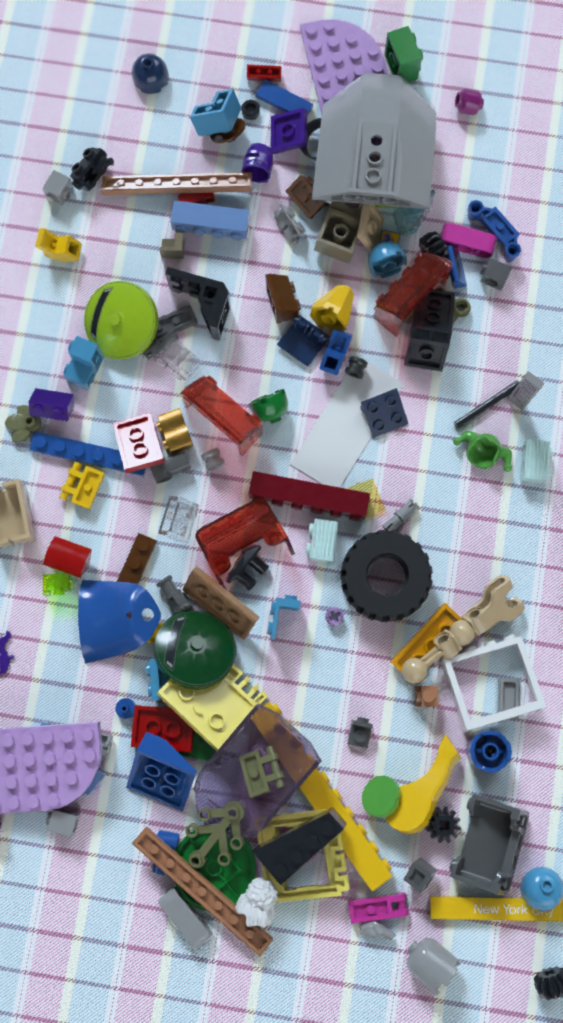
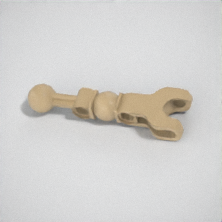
M500 575L489 582L483 590L481 600L462 616L463 620L454 622L449 631L445 629L444 632L439 633L434 638L436 646L420 659L410 658L406 660L402 667L404 679L413 684L424 681L428 673L427 668L442 656L445 659L455 657L463 649L461 646L471 643L475 635L480 636L481 633L486 632L499 621H513L525 610V605L521 599L511 597L505 601L506 595L513 588L510 578Z

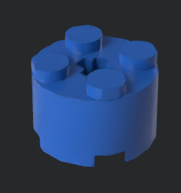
M487 729L473 733L467 742V758L479 770L489 773L499 772L511 760V745L500 732ZM488 745L489 748H492L493 750L489 753V756H487V754L485 753V749H487Z

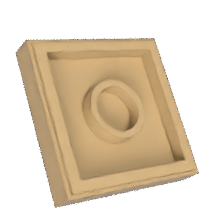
M363 204L357 237L371 251L380 242L384 218L373 204Z

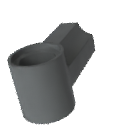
M184 451L168 459L163 458L164 463L150 467L156 483L159 484L170 480L173 475L190 469L191 465Z

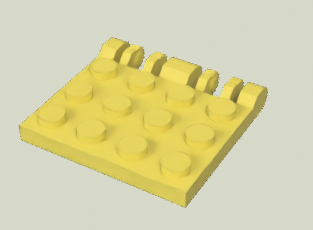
M234 663L228 675L212 687L198 690L187 689L169 680L157 692V695L216 751L225 744L268 697L262 690L254 700L251 698L260 688L257 684L246 694L242 688L249 683L250 678L246 676L237 685L235 682L244 672Z

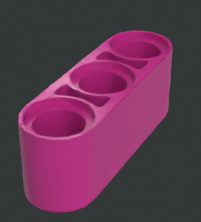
M445 223L441 232V237L447 247L451 245L459 252L482 258H491L497 240V237L493 234L453 223Z

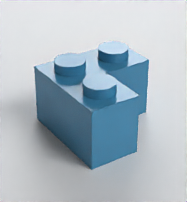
M234 89L218 91L212 103L194 107L190 119L198 136H211L215 133H228L232 131L241 111V105Z
M76 336L75 340H72L69 344L68 354L72 360L70 364L65 366L63 374L67 382L89 390L105 356L98 344Z

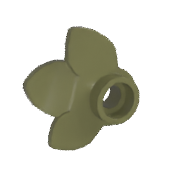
M27 405L18 406L17 414H12L5 420V426L14 430L13 442L26 440L31 432L38 431L42 425L41 418L29 415V406Z

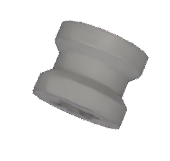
M218 448L211 449L201 455L202 460L207 464L206 468L208 471L215 470L225 464L224 459L219 455L220 451Z

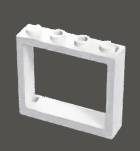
M509 635L503 638L504 641L498 643L492 640L484 643V647L478 649L476 646L464 649V653L458 654L451 659L444 658L441 661L464 732L546 708L521 636ZM516 645L535 702L470 721L452 664Z

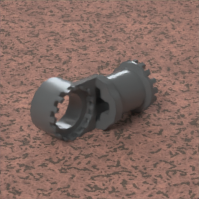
M171 575L163 578V580L156 584L165 594V600L168 602L174 598L175 603L178 604L177 606H180L179 609H182V612L193 607L188 596L180 589H177Z

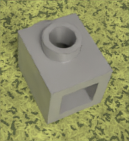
M53 170L42 189L47 200L54 204L57 202L63 205L65 200L70 198L71 190L74 186L69 177Z

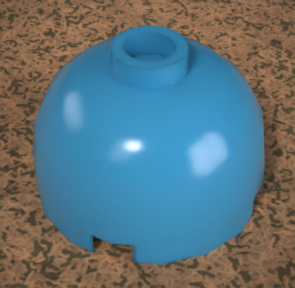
M392 241L377 243L368 255V266L373 277H376V275H380L381 278L391 277L402 270L401 266L403 264L405 266L407 264L405 252L400 245Z
M535 867L523 876L522 883L520 884L522 898L528 906L533 907L537 911H550L558 906L563 899V881L558 873L552 869Z

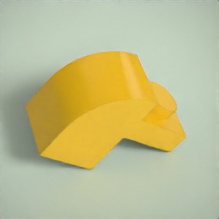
M40 228L35 247L43 251L44 256L50 259L75 262L79 260L82 243L70 235L57 236L45 228Z

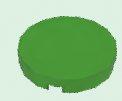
M384 775L370 780L362 793V804L366 812L376 818H386L393 814L400 803L399 796H401L399 784L392 778Z

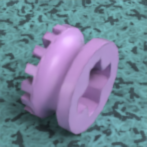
M336 607L330 608L325 615L327 623L332 626L339 625L344 617L341 609ZM333 611L340 614L338 622L329 619L331 616L330 612Z

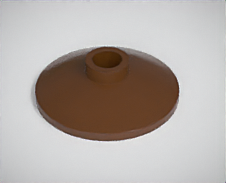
M237 118L232 131L228 133H215L210 138L214 143L233 142L244 131L246 127L243 119Z

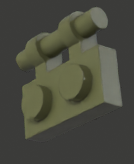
M273 746L265 748L267 756L262 757L260 750L239 756L250 798L272 792L269 784L271 782H275L277 789L285 787L283 781L285 777L283 771H280L278 764V753H275ZM268 763H270L271 770L273 773L270 775H267L264 766Z

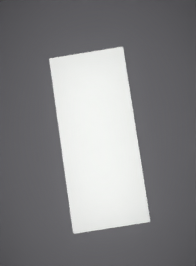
M370 363L364 368L362 379L346 374L290 465L321 484L341 487L372 437L365 414L360 409L361 402L395 388L400 392L404 383Z

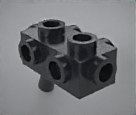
M94 147L86 149L83 152L84 158L81 162L72 166L70 177L73 179L72 185L76 189L90 192L95 187L99 178L107 171V168L114 165L113 158H107V153L99 147L98 149Z

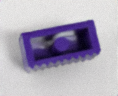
M35 388L29 400V415L31 417L53 418L54 420H65L67 422L74 409V394Z

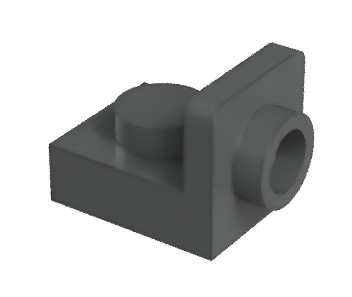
M357 717V720L351 721L348 745L368 748L371 729L373 728V724L369 723V719Z

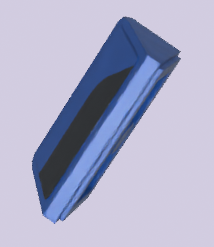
M450 245L447 247L449 254L446 261L452 286L454 289L465 287L467 282L460 252Z

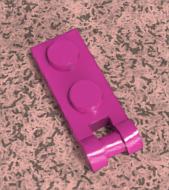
M406 892L348 900L351 924L408 916L409 909L405 903V900H407ZM392 902H397V909L392 910Z

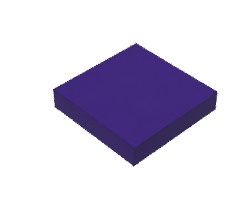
M305 108L271 116V149L273 154L307 146V110Z

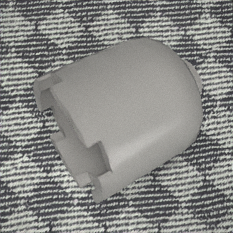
M424 938L419 943L414 941L407 950L410 953L407 958L408 970L434 996L440 993L438 989L442 984L446 986L458 970L456 966L462 963L432 938Z

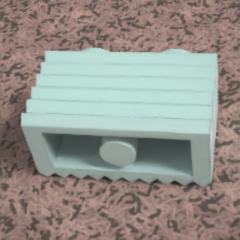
M527 439L523 443L520 481L545 483L551 478L552 467H549V459L553 457V448H550V441Z
M314 519V524L310 523L308 535H312V541L307 543L306 555H309V560L333 563L338 528L337 521Z

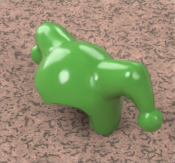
M465 431L459 438H454L453 444L459 446L464 441L470 444L466 456L474 466L488 469L500 458L505 462L504 471L510 472L512 470V451L502 446L494 435Z

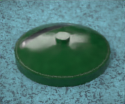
M189 610L171 616L160 627L154 642V657L159 670L172 683L187 689H205L221 682L231 670L236 656L235 640L230 629L219 618L203 611Z

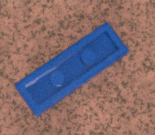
M266 79L256 93V98L283 112L305 108L308 117L313 108V103Z

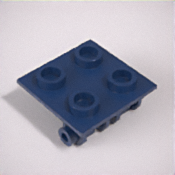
M299 315L292 320L293 324L277 343V346L308 367L330 336Z
M397 388L361 402L360 409L365 414L373 438L409 424Z

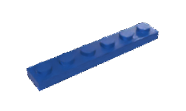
M34 431L29 449L31 452L125 473L119 450ZM146 468L130 472L129 474L144 477Z

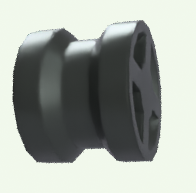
M350 356L349 366L346 367L345 373L351 377L362 379L364 375L363 370L367 367L368 362L362 358Z

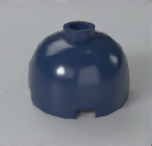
M150 53L143 54L136 59L132 66L134 85L141 92L146 94L158 93L164 85L168 84L169 73L167 65L159 56Z

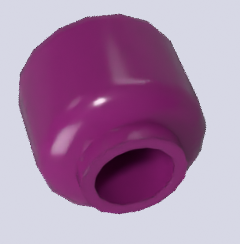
M464 88L461 92L457 93L454 104L459 113L475 115L483 108L484 99L480 91Z

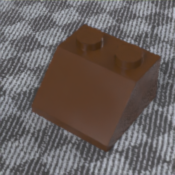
M265 274L266 291L276 324L298 317L301 306L299 299L295 300L293 294L296 293L293 281L290 282L286 275Z

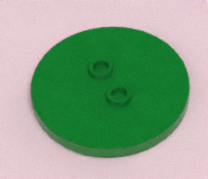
M228 826L226 831L229 853L232 855L231 862L227 866H222L218 863L220 848L219 840H217L206 854V863L196 870L236 904L240 895L246 893L248 885L255 878L256 859L250 843L243 835L244 845L241 849H232L230 846V841L233 838L232 827ZM212 833L198 834L194 838L186 835L177 847L176 852L189 863V855L194 850L200 849ZM235 839L234 843L239 846L240 841ZM223 855V856H222L223 861H226V862H227V861H228V858ZM194 857V861L199 863V859ZM174 882L181 896L189 904L198 909L207 911L184 889H182L176 882Z

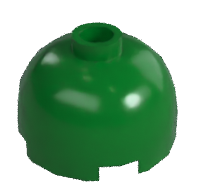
M284 389L276 390V394L263 395L248 403L254 417L262 422L270 421L271 424L282 420L281 416L288 409V398Z

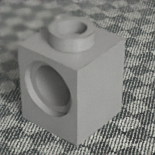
M60 808L54 809L52 812H49L46 819L47 831L72 837L76 833L81 814Z

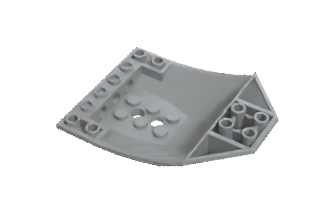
M364 73L324 103L313 184V200L429 209L437 113L403 76ZM374 137H379L382 140V144L374 146L371 140ZM377 155L380 157V160L372 162L369 158Z

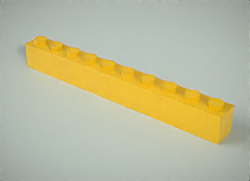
M271 702L267 703L253 713L250 718L269 745L274 747L280 761L313 808L319 810L333 807L347 824L341 832L343 851L371 891H374L392 877L390 873L392 867L385 858L383 860L380 859L377 854L380 850L373 840L369 842L366 839L365 835L367 832L362 824L359 823L357 825L352 818L355 815L349 806L344 807L340 802L343 798L336 788L332 790L328 785L331 780L324 771L320 773L316 768V765L319 763L312 754L307 755L304 750L307 746L300 736L297 739L292 733L295 729L288 719L285 722L280 716L283 712L276 703L272 705Z

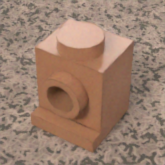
M415 686V707H439L438 686Z

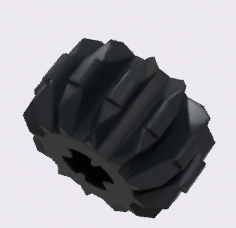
M436 231L427 233L419 239L420 251L423 257L426 258V261L432 266L440 264L448 258L449 251L447 245Z
M444 806L443 812H441L440 807H436L437 814H432L433 818L428 823L431 825L426 827V831H433L430 837L434 839L438 836L437 840L439 843H442L444 837L446 842L449 843L451 841L449 835L457 838L454 830L459 831L461 827L455 824L461 820L459 817L453 818L456 812L454 810L449 812L447 806ZM441 820L443 822L447 820V822L445 823L447 824V827L445 829L443 827L439 829V827L441 826L439 822Z
M549 967L536 973L534 985L540 998L546 1000L563 998L562 967Z

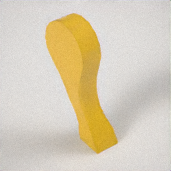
M446 734L439 745L437 756L429 771L418 780L400 786L399 806L393 814L386 817V821L391 827L400 833L413 835L421 832L428 825L435 806L448 784L454 766L462 758Z

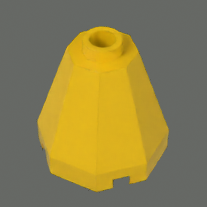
M337 285L315 301L311 308L310 317L319 328L323 329L326 326L329 328L327 332L331 334L334 328L345 332L350 320L354 299L352 289L347 285Z

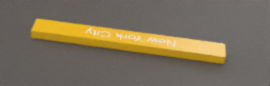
M430 896V918L563 922V899L552 910L541 912L528 906L522 897Z

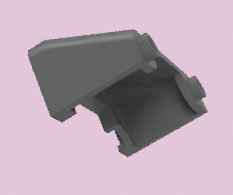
M473 794L467 802V809L469 814L472 815L461 856L452 859L450 863V877L496 895H506L510 890L528 825L529 812Z

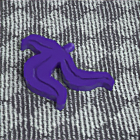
M6 631V635L0 638V674L7 672L10 664L9 659L14 658V655L8 656V652L5 649L6 643L12 637L10 631Z

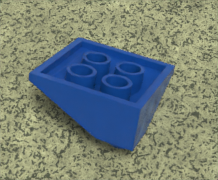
M146 732L136 751L126 788L183 812L197 771L165 739Z

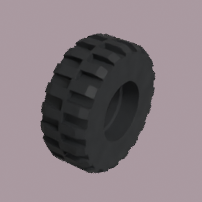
M378 530L375 533L364 535L363 538L358 539L348 550L340 572L341 587L347 598L346 600L356 609L357 613L366 616L370 620L380 622L398 621L417 611L427 599L433 582L431 580L432 566L429 564L428 554L424 553L421 549L422 546L418 542L415 543L411 536L399 534V531L395 530L391 532ZM391 558L402 566L405 573V581L398 592L391 595H382L370 587L367 572L369 566L375 560Z

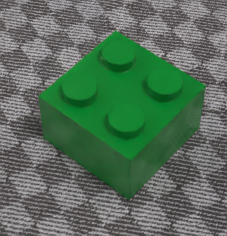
M409 26L388 32L384 56L392 75H401L408 82L417 80L419 71H421L423 53L416 45L414 32L411 33Z

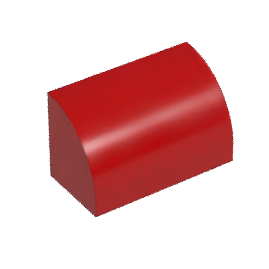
M55 536L47 549L43 565L81 578L90 564L92 549Z

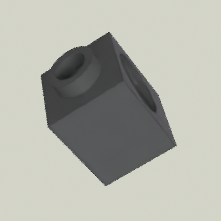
M491 258L489 263H484L480 274L483 277L480 282L501 291L512 267Z
M420 857L413 862L403 880L421 893L428 887L438 870Z

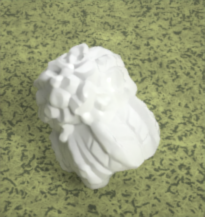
M256 878L248 885L246 893L240 895L235 909L238 914L246 916L247 926H260L264 928L271 923L275 917L273 905L278 899L276 886L271 880Z

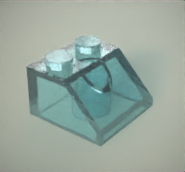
M434 189L430 193L429 209L395 206L393 217L398 233L409 236L418 231L431 209L435 195Z

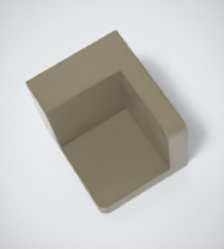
M175 233V239H162L161 247L159 248L161 258H184L185 240L183 233Z

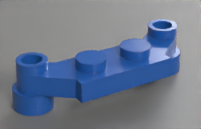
M479 200L471 201L467 208L468 219L472 221L479 220L491 234L495 235L497 241L504 248L505 261L513 262L521 252V247L517 243V238L520 235L519 232L496 206L492 209L484 207L483 203Z

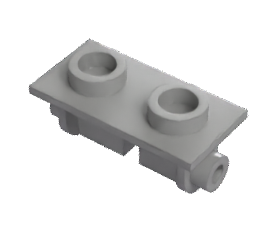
M280 204L282 210L278 209L274 212V219L281 229L288 225V228L283 232L289 242L295 245L300 241V237L307 239L304 234L306 230L300 222L297 223L294 219L296 215L293 210Z

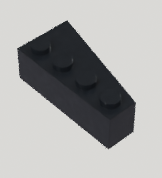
M332 807L292 827L290 830L257 845L252 852L276 881L282 885L342 832L347 823Z

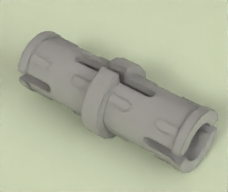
M409 499L399 511L396 510L394 512V516L382 526L383 529L391 532L396 530L402 523L405 524L408 521L407 518L419 508L417 503H413L414 500Z

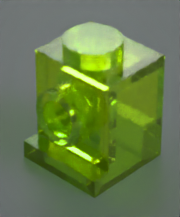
M67 573L43 574V595L51 596V592H53V595H65V592L74 590V580L71 578V575Z

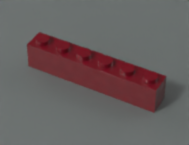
M256 471L252 473L248 492L249 498H252L254 502L263 503L264 501H270L274 506L283 507V504L290 505L295 510L306 508L315 514L327 512L330 513V516L341 518L343 515L348 516L349 520L361 522V519L365 520L370 499V493Z

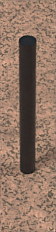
M515 381L454 422L456 428H460L510 395L520 381Z

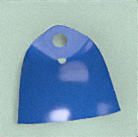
M82 580L78 599V625L81 651L85 663L129 653L144 645L151 638L159 624L161 612L145 588L128 582ZM146 608L153 611L154 616L151 621H145L142 618V611ZM128 612H131V619L126 616Z

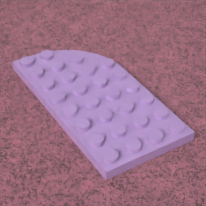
M333 19L300 24V31L321 115L324 103L364 73L388 74L384 56L379 45L362 28L346 21ZM374 137L371 143L374 146H379L382 144V140L379 137Z
M100 721L0 728V814L54 810L70 804L81 796L92 784L100 767L102 759Z

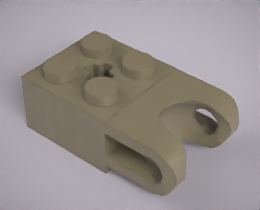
M332 201L316 240L314 251L349 264L358 242L357 234L363 204L354 209L346 206L344 202Z

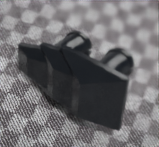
M254 544L241 551L240 556L227 575L226 583L237 580L248 591L255 586L257 581L248 575L244 569L249 564L260 575H263L268 570L269 565L257 556L261 546Z

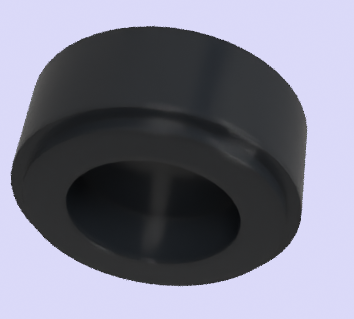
M246 100L241 106L243 117L247 120L256 119L260 114L258 102Z

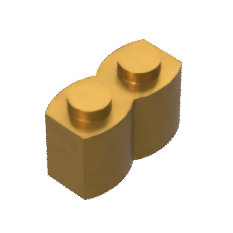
M180 408L158 415L159 421L156 422L159 433L163 432L166 438L162 440L166 451L170 450L173 455L194 447Z

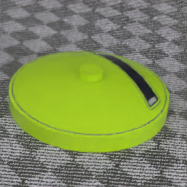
M127 281L109 282L97 289L87 303L84 314L85 331L89 341L98 344L104 356L119 360L137 357L147 350L156 336L158 329L156 305L150 294L137 284Z

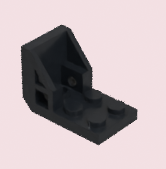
M167 267L165 275L169 288L173 292L188 293L191 297L198 299L201 305V314L212 339L220 341L231 307L229 291L224 282Z
M417 287L404 366L442 372L452 335L454 292Z

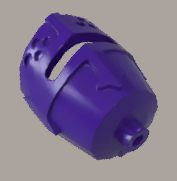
M254 143L245 154L241 172H252V182L267 183L273 169V151L265 144Z

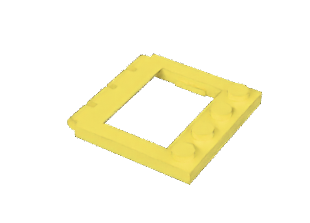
M330 808L256 817L255 824L258 844L278 835L279 827H294ZM341 832L323 847L329 884L288 888L287 880L280 885L262 864L264 880H271L278 891V899L275 903L342 896L343 891L350 890L348 874H340V872L347 870L344 852H336V850L344 849Z

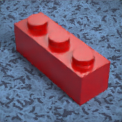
M247 64V80L264 81L266 79L268 81L281 82L282 66Z
M180 193L177 195L178 201L198 204L215 202L214 193Z

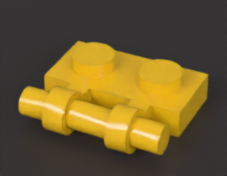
M74 462L72 468H69L67 473L69 476L65 485L63 484L60 489L62 492L59 498L66 501L69 494H72L71 503L91 510L105 473L88 466L85 467L82 473L79 471L82 465ZM76 478H79L80 481L77 488H72Z

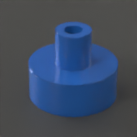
M129 698L119 700L115 707L116 714L123 719L133 717L136 703Z

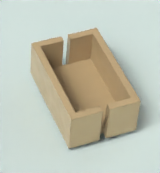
M20 479L1 483L0 549L14 546V542L22 544L35 541L25 483Z

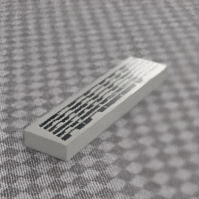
M527 372L507 399L523 411L544 386V382L531 372Z

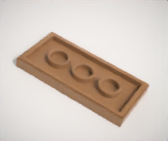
M196 566L191 571L182 590L209 613L223 621L230 630L244 640L260 617L199 567Z

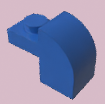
M333 329L328 347L325 350L319 367L320 370L334 375L339 374L352 334Z

